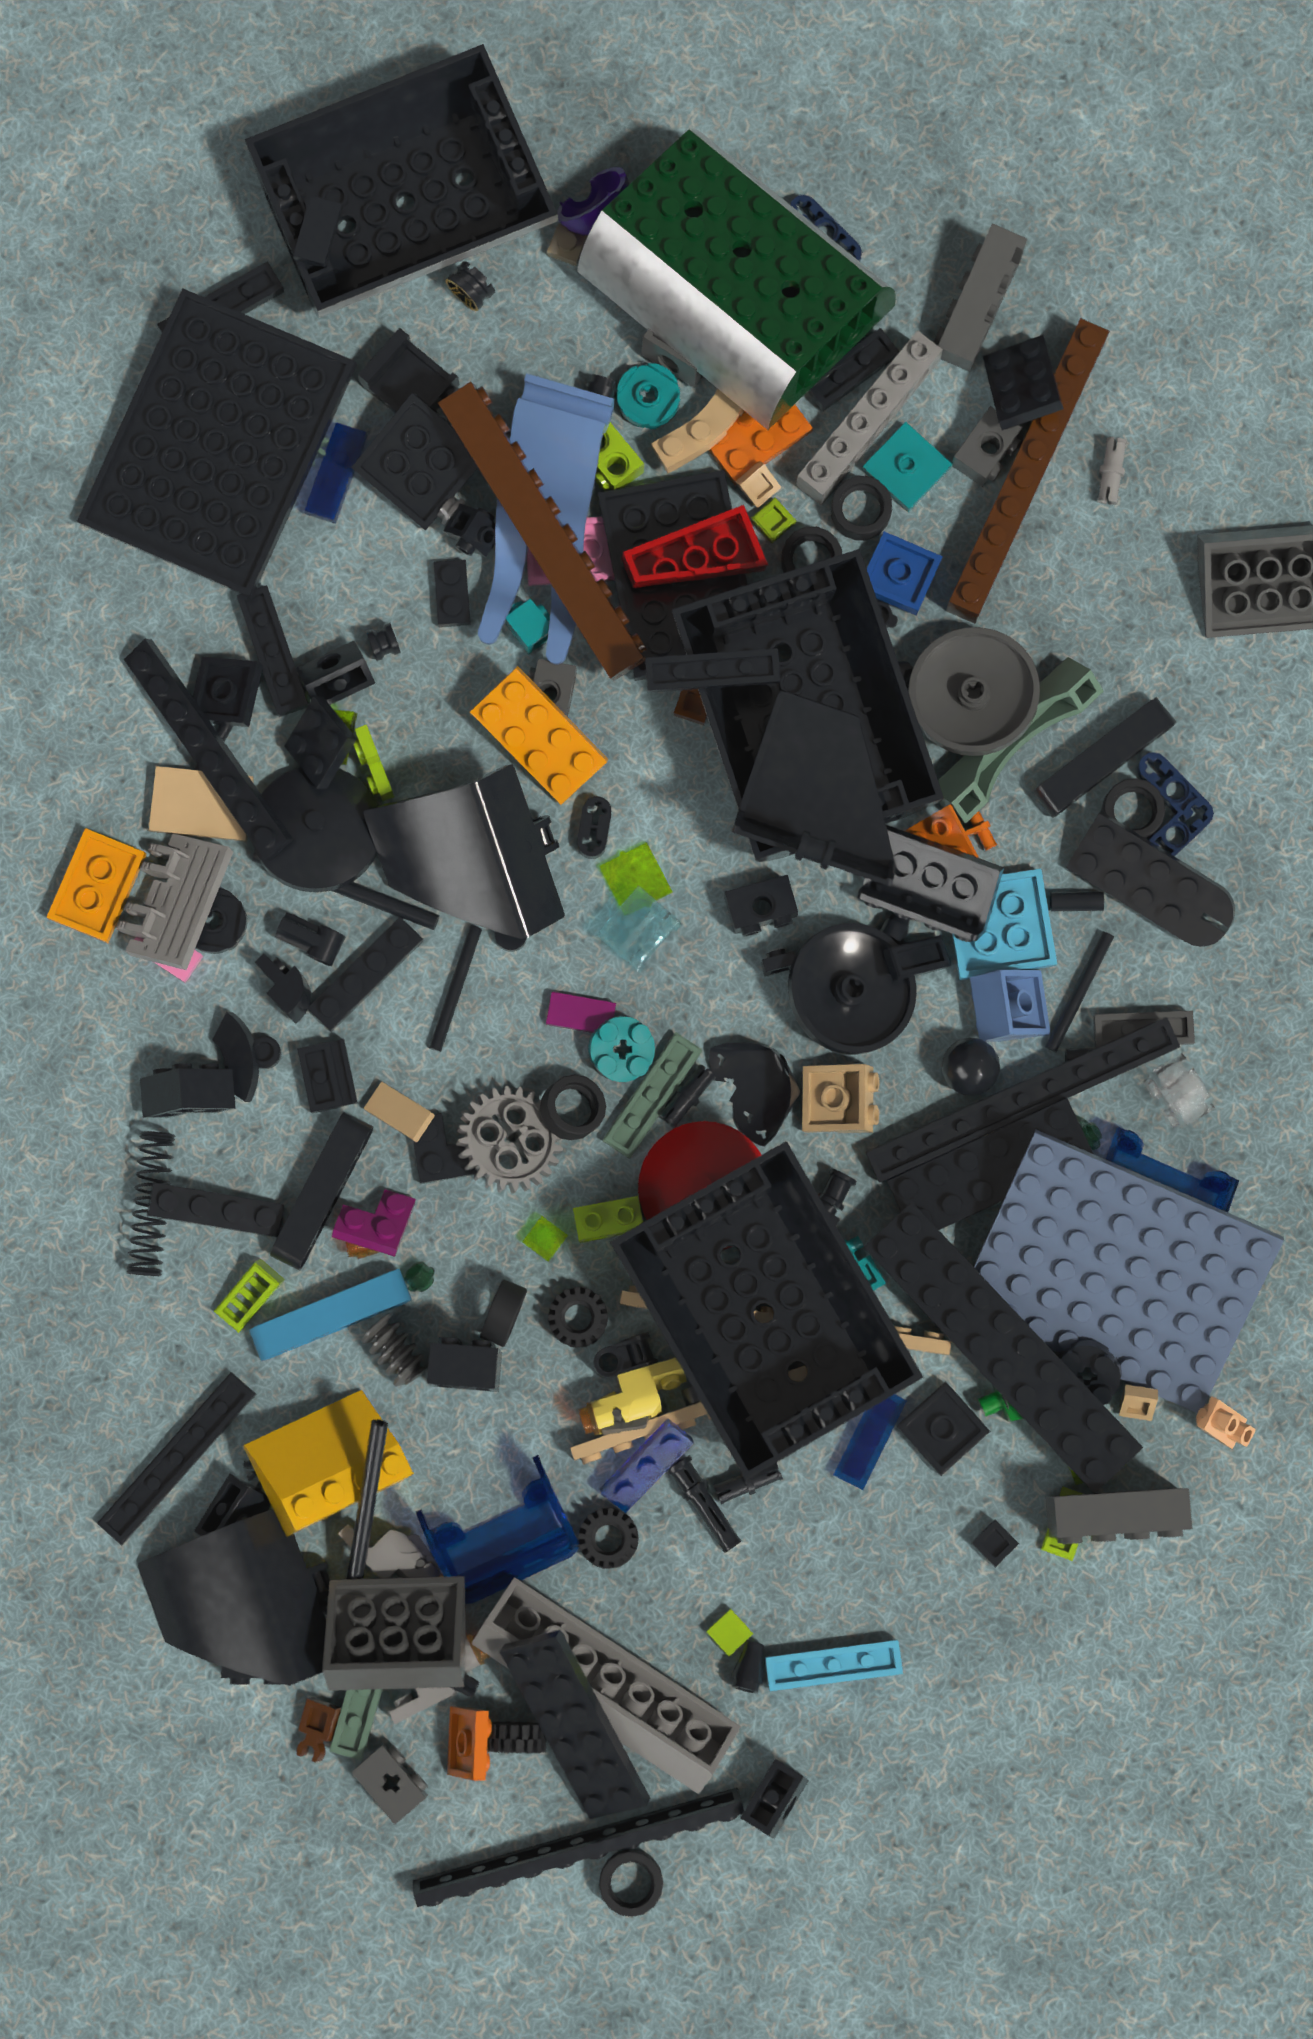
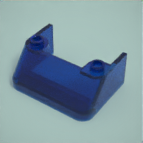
M538 1455L532 1457L541 1478L530 1482L523 1489L522 1499L525 1505L464 1533L458 1523L445 1522L432 1529L422 1509L415 1512L429 1549L444 1577L464 1576L465 1604L477 1602L508 1587L514 1577L521 1581L572 1557L579 1549V1542Z

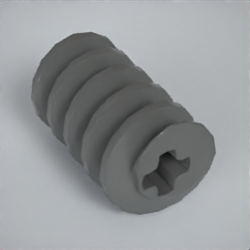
M391 1312L371 1326L361 1341L363 1344L374 1342L369 1350L372 1355L382 1352L377 1363L379 1365L390 1363L385 1374L387 1376L398 1374L393 1382L394 1386L397 1387L414 1381L428 1370V1365L422 1367L419 1365L424 1358L423 1353L415 1356L412 1355L417 1346L415 1343L404 1345L409 1335L407 1332L396 1334L401 1323L399 1321L392 1324L388 1323L393 1314Z

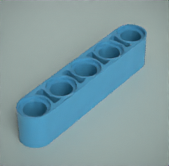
M397 1269L249 1329L260 1361H264L412 1301L401 1270Z

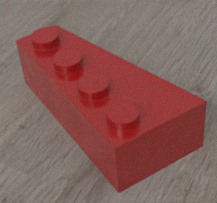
M744 505L624 551L621 556L633 588L765 571L768 566Z

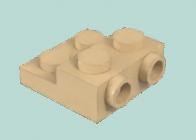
M867 1064L803 1066L802 1132L873 1133V1125L879 1123V1108L877 1105H873V1092H878L880 1086L879 1075L877 1072H873V1067Z

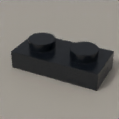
M466 560L434 562L438 627L471 625Z

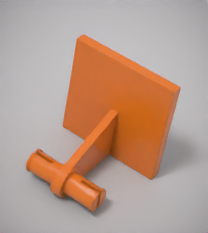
M951 804L905 830L908 833L977 858L979 856L969 839L970 836L977 834L985 851L998 845L989 830V827H991L989 821H984L980 811L970 819L973 828L965 831Z

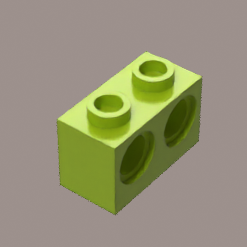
M610 422L607 431L603 433L602 442L605 446L599 453L595 481L604 491L606 489L610 491L622 489L644 473V462ZM613 464H620L625 468V471L622 474L614 475L608 471V468Z
M638 1196L573 1208L579 1244L617 1237L643 1223Z

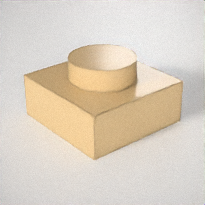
M761 461L757 462L736 481L737 485L756 508H759L781 488L780 484Z
M1125 1385L1119 1404V1416L1152 1421L1158 1401V1389Z

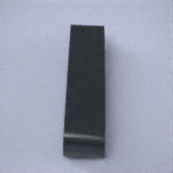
M1155 697L1044 781L1032 793L1051 817L1054 818L1166 733L1177 722L1158 698Z
M346 1112L342 1113L272 1247L271 1257L299 1271L303 1268L373 1132L374 1126Z

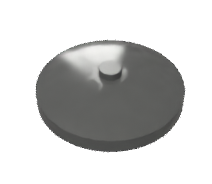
M969 627L944 634L933 641L922 652L911 673L909 696L920 729L932 742L956 754L980 756L995 753L1010 746L1026 732L1038 709L1040 683L1033 660L1017 641L996 630Z

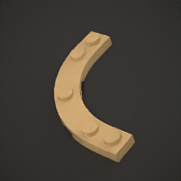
M717 389L714 396L700 413L678 429L651 443L652 449L669 474L710 450L722 440L736 419L742 416L744 410Z

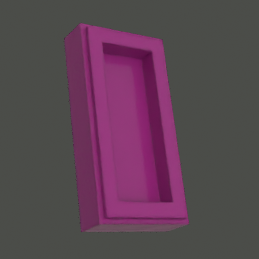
M552 992L546 1025L593 1033L605 1020L614 1017L616 1003Z

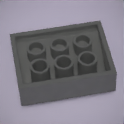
M1313 525L1197 535L1198 574L1206 638L1313 629Z
M464 1576L330 1580L323 1658V1674L328 1690L464 1687L466 1659Z

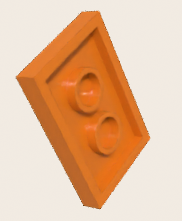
M795 404L769 430L744 411L742 416H739L727 430L725 437L714 445L709 452L733 484L737 485L736 481L757 462L761 461L767 464L813 431V427Z

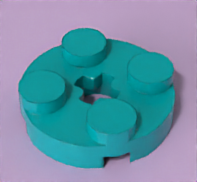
M647 363V365L630 368L621 377L617 387V406L623 417L631 424L641 428L657 429L669 422L678 411L680 389L676 377L666 367L655 363ZM653 389L656 400L654 402L649 401L648 403L643 402V396L640 393Z
M614 1016L605 1020L591 1034L588 1053L593 1066L604 1077L616 1082H628L647 1073L654 1059L655 1043L649 1028L637 1019L627 1016ZM624 1039L625 1044L630 1046V1052L625 1053L624 1058H619V1053L614 1052L613 1048L620 1044V1040Z

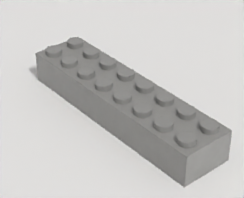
M514 1577L471 1644L507 1667L499 1652L504 1644L561 1629L620 1742L699 1794L715 1773L741 1726Z

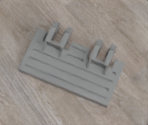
M173 833L168 844L169 847L150 843L147 850L155 857L167 859V865L161 866L150 862H143L140 868L146 874L167 879V883L158 880L153 881L144 904L145 906L128 902L124 907V910L129 915L144 918L142 926L119 921L116 929L122 933L144 939L143 942L130 939L125 951L130 956L187 970L233 851L228 846Z

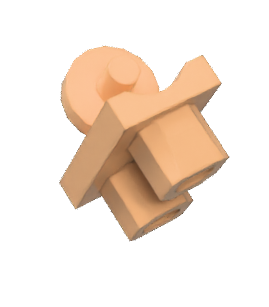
M1212 1396L1209 1403L1205 1404L1204 1408H1200L1196 1415V1426L1231 1449H1233L1235 1443L1247 1447L1255 1433V1429L1246 1424L1247 1419Z

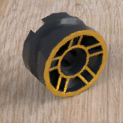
M462 261L457 267L458 271L455 274H450L445 281L458 299L470 309L478 311L483 306V300L491 298L495 293V289L492 284L487 286L485 281L487 278L476 267L469 269V262Z

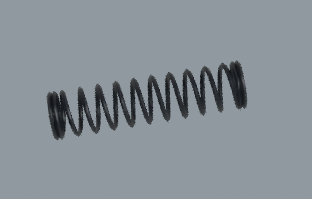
M142 1131L140 1133L141 1136H139L141 1139L156 1143L143 1144L138 1149L155 1156L142 1157L137 1160L140 1165L153 1169L138 1171L136 1176L155 1183L170 1185L171 1183L168 1181L140 1175L143 1173L171 1172L170 1168L155 1166L141 1161L173 1159L172 1155L156 1153L143 1148L174 1146L173 1141H175L174 1138L176 1136L164 1132ZM141 1183L134 1187L137 1191L150 1194L151 1191L138 1187L152 1186V1183ZM150 1196L137 1197L133 1201L138 1205L148 1207V1204L137 1200L149 1199ZM148 1209L133 1211L132 1215L134 1217L151 1222L132 1224L131 1228L133 1230L149 1235L131 1237L129 1241L133 1244L152 1249L129 1251L128 1254L131 1257L150 1262L130 1263L127 1265L126 1272L133 1275L161 1276V1269L133 1267L163 1264L161 1260L132 1253L164 1251L163 1247L134 1240L165 1238L164 1234L136 1227L166 1225L167 1222L136 1214L145 1213Z

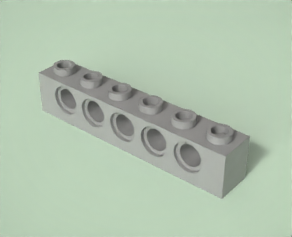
M917 330L799 473L796 487L819 505H822L937 366L943 349Z

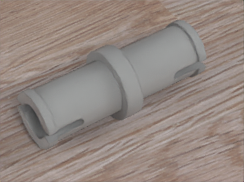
M1108 437L1106 439L1104 464L1099 469V474L1102 477L1097 502L1107 504L1109 492V505H1117L1120 480L1125 475L1123 460L1127 440L1118 438L1116 446L1115 437Z

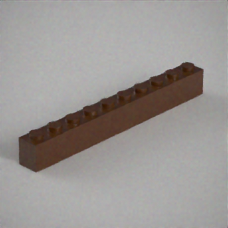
M1080 318L1055 372L1064 409L1032 421L949 600L947 612L971 623H976L1110 332L1109 330Z
M470 381L438 402L609 678L615 681L645 662L643 652L647 648L637 633L633 636L630 634L625 626L630 622L620 605L614 608L608 597L613 595L603 578L598 581L591 570L596 566L586 551L580 553L574 542L578 540V537L568 523L563 526L557 515L561 513V510L552 496L545 498L540 490L544 483L536 470L533 468L529 471L522 461L527 458L525 452L517 441L511 443L505 434L510 430L500 413L494 416L488 405L493 403L483 386L477 389Z

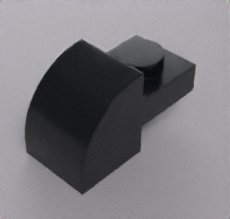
M263 953L255 961V964L275 984L267 994L296 1024L309 1008L311 1001L310 986L296 966L289 970L277 957L271 961Z

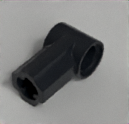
M288 912L282 918L275 935L276 939L306 952L308 957L332 967L346 938L343 934L327 926H316Z

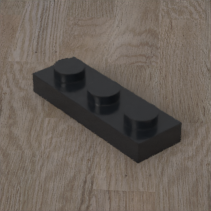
M880 327L846 353L808 393L824 412L892 362L900 351Z

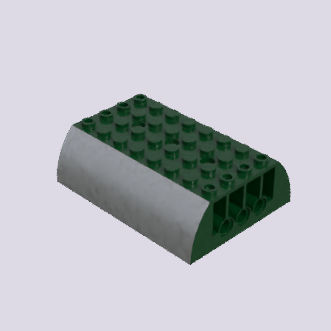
M688 129L601 211L587 237L578 264V272L643 327L653 331L655 337L678 352L697 368V372L767 430L895 307L896 293L888 284L701 131L696 129ZM694 207L699 209L702 214L699 217L692 218L687 216L684 211ZM738 247H744L749 250L750 255L738 257L733 253V250ZM786 287H792L799 294L796 297L789 298L784 296L781 290Z

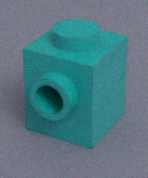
M531 598L525 603L521 600L513 604L505 623L526 652L531 654L547 642L550 614L541 603L536 606Z

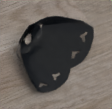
M723 1043L711 1047L709 1051V1064L711 1072L716 1076L714 1081L727 1082L724 1078L734 1079L733 1084L736 1086V1090L729 1101L733 1103L734 1119L738 1127L753 1143L766 1146L776 1136L800 1096L799 1087L785 1057L774 1048L753 1043ZM718 1054L726 1058L722 1066H719L720 1058ZM744 1111L753 1114L750 1123H748V1117L744 1114ZM766 1130V1138H763L762 1134H757L756 1131Z

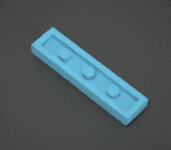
M898 1639L765 1657L769 1691L903 1674Z

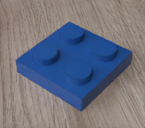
M883 531L867 567L876 598L917 616L943 556Z

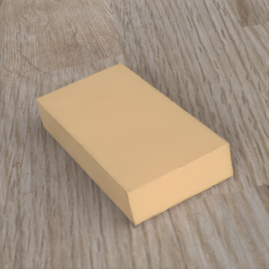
M382 1081L363 1108L416 1143L435 1116L426 1108Z

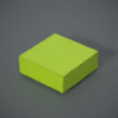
M776 497L751 517V521L771 543L775 542L796 524L794 517Z
M731 1608L706 1631L728 1656L753 1635V1632Z

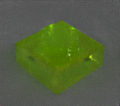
M541 1216L522 1243L549 1262L568 1235Z

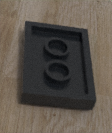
M1044 335L983 356L998 422L1002 431L1064 409Z

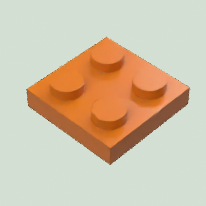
M450 1706L447 1775L473 1781H486V1772L490 1767L487 1740L492 1728L491 1720L488 1717L489 1711L463 1706Z

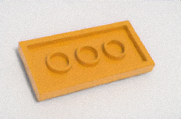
M518 665L470 711L560 805L608 761V758Z

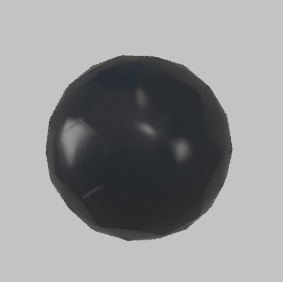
M964 1038L953 1043L945 1052L942 1060V1073L945 1081L954 1091L963 1095L974 1096L988 1091L997 1081L1000 1072V1061L996 1051L990 1044L978 1038Z

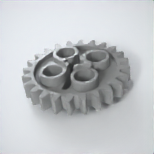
M505 1086L502 1089L501 1095H499L498 1091L492 1088L489 1092L490 1099L483 1093L480 1094L478 1097L480 1105L471 1102L468 1109L472 1114L464 1113L461 1116L462 1121L467 1125H460L457 1128V1132L465 1135V1137L459 1139L456 1145L463 1146L466 1150L459 1155V1158H469L470 1162L464 1169L466 1171L473 1168L477 1170L474 1176L475 1181L484 1176L486 1178L485 1188H488L495 1182L497 1183V1191L499 1193L504 1190L506 1185H509L511 1194H514L518 1190L519 1184L524 1191H528L531 1188L530 1180L538 1186L543 1182L540 1174L546 1177L552 1174L548 1165L556 1166L559 1163V1160L553 1154H559L563 1151L561 1146L555 1144L561 1138L551 1133L543 1123L540 1113L541 1100L538 1103L533 1101L535 1092L532 1091L527 1097H523L522 1087H518L515 1093L511 1094L509 1086ZM507 1111H516L521 1117V1123H511L507 1118ZM493 1115L498 1117L499 1123L493 1120ZM481 1128H488L493 1132V1142H487L481 1137ZM513 1135L516 1140L513 1143L507 1144L504 1139L506 1136L510 1137ZM527 1137H532L538 1141L539 1151L533 1152L527 1148L525 1144ZM500 1155H506L511 1158L513 1162L512 1169H505L500 1165ZM521 1156L527 1160V1164H523Z

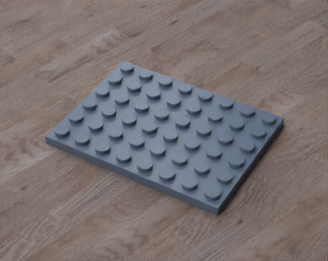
M1035 1129L973 1267L1050 1349L1061 1353L1077 1341L1091 1340L1102 1343L1109 1348V1352L1113 1354L1115 1359L1117 1357L1122 1370L1121 1380L1134 1386L1158 1389L1159 1397L1198 1413L1200 1408H1204L1284 1242V1237Z

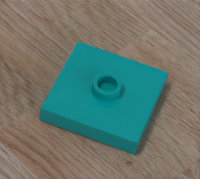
M905 422L862 466V471L869 477L879 480L888 489L890 496L909 512L952 468L953 464Z

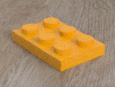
M85 828L46 918L109 943L147 854L144 851Z

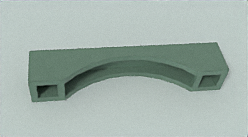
M1069 657L1057 666L1040 683V698L1036 715L1029 728L1017 741L995 753L980 756L964 755L938 780L944 797L939 802L941 807L944 808L951 804L959 820L966 824L989 802L990 794L998 775L1010 758L1025 743L1049 726L1082 713L1104 692L1091 669Z

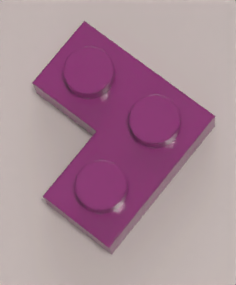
M384 1189L375 1214L343 1204L333 1228L332 1237L395 1257L412 1215L416 1199Z

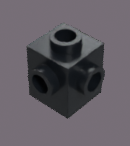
M459 504L443 530L457 542L455 547L468 556L476 553L487 557L490 550L495 546L496 524L493 522L495 517L482 508L475 509Z

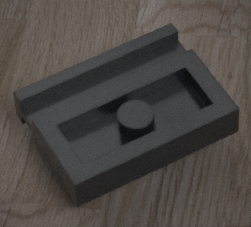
M344 1038L333 1042L297 1048L310 1112L312 1114L358 1104Z

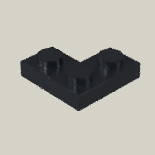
M442 1113L434 1114V1118L417 1143L413 1141L420 1184L475 1175L477 1172L475 1168L467 1171L464 1169L470 1162L469 1158H459V1155L466 1150L465 1147L456 1144L447 1145Z

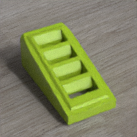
M259 1259L253 1263L214 1312L239 1333L285 1279L264 1260ZM256 1273L259 1274L270 1284L269 1287L265 1286L254 1275ZM248 1282L262 1293L259 1298L246 1287ZM240 1293L248 1301H250L253 1304V1306L249 1308L236 1296ZM230 1303L245 1314L242 1319L227 1307Z

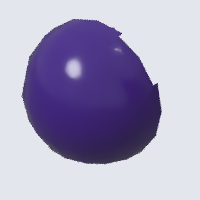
M611 167L598 172L589 180L591 192L585 200L577 202L569 197L564 202L560 201V206L557 210L558 221L569 231L588 236L601 211L630 185L622 167Z

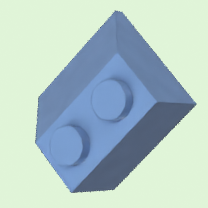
M997 970L970 977L971 996L974 1002L979 1039L985 1042H1002L1051 1035L1041 970Z

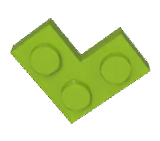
M367 724L355 728L354 730L358 738L354 743V748L361 765L368 764L372 775L366 777L372 794L376 795L379 793L382 801L394 798L395 796Z

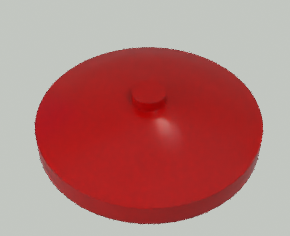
M698 1121L672 1129L652 1146L641 1166L638 1194L645 1218L648 1220L761 1156L760 1151L747 1136L725 1124ZM727 1246L723 1248L722 1251L728 1250L734 1246Z

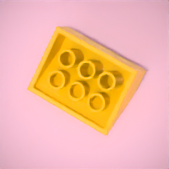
M362 1390L243 1445L286 1537L359 1502L371 1421L375 1419L382 1420ZM387 1428L377 1493L414 1474L398 1441L389 1428Z

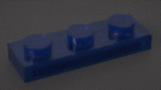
M336 422L325 451L326 455L323 457L304 510L306 515L334 524L337 523L355 470L351 467L361 456L368 436L365 431Z
M894 1394L863 1412L833 1476L861 1490L864 1489L907 1400Z
M668 1418L600 1487L601 1494L626 1513L694 1444L692 1437Z

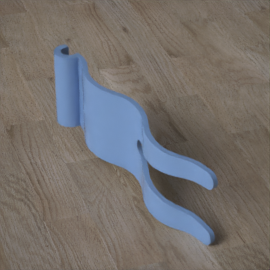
M526 373L522 397L517 400L513 414L510 442L517 441L525 452L527 458L522 461L529 471L534 468L544 483L540 490L545 498L552 496L561 510L557 517L563 526L567 523L571 526L578 537L574 544L579 552L582 553L584 551L586 519L597 472L603 433L607 431L612 417L614 399ZM497 500L494 577L478 629L480 640L487 645L497 641L506 617L513 605L522 581L528 546L499 500ZM551 585V614L546 657L550 663L558 665L563 663L567 657L576 623Z

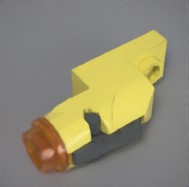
M672 1358L617 1375L621 1393L611 1392L598 1400L585 1403L586 1407L578 1409L585 1434L608 1435L646 1428L649 1419L657 1417L662 1413L661 1401L657 1390H672L680 1386L681 1383L687 1382L686 1375L677 1359Z

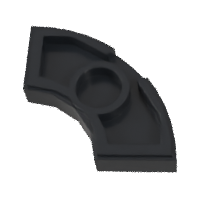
M226 1012L212 1041L221 1050L225 1061V1069L233 1070L234 1095L244 1102H251L259 1079V1063L256 1062L253 1046L255 1041L245 1023L235 1013Z

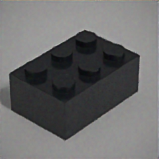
M439 1337L438 1343H430L427 1384L433 1387L499 1392L502 1351L495 1348L496 1344L493 1341L472 1340V1346L462 1345L463 1342L458 1338Z

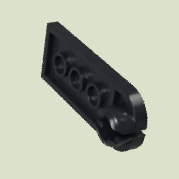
M1102 811L1097 815L1066 866L1072 872L1193 946L1204 947L1215 944L1226 934L1234 921V900L1223 886ZM1203 913L1219 921L1222 925H1215L1204 918Z

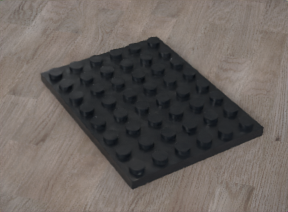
M182 288L77 522L89 529L252 599L358 364L352 359Z

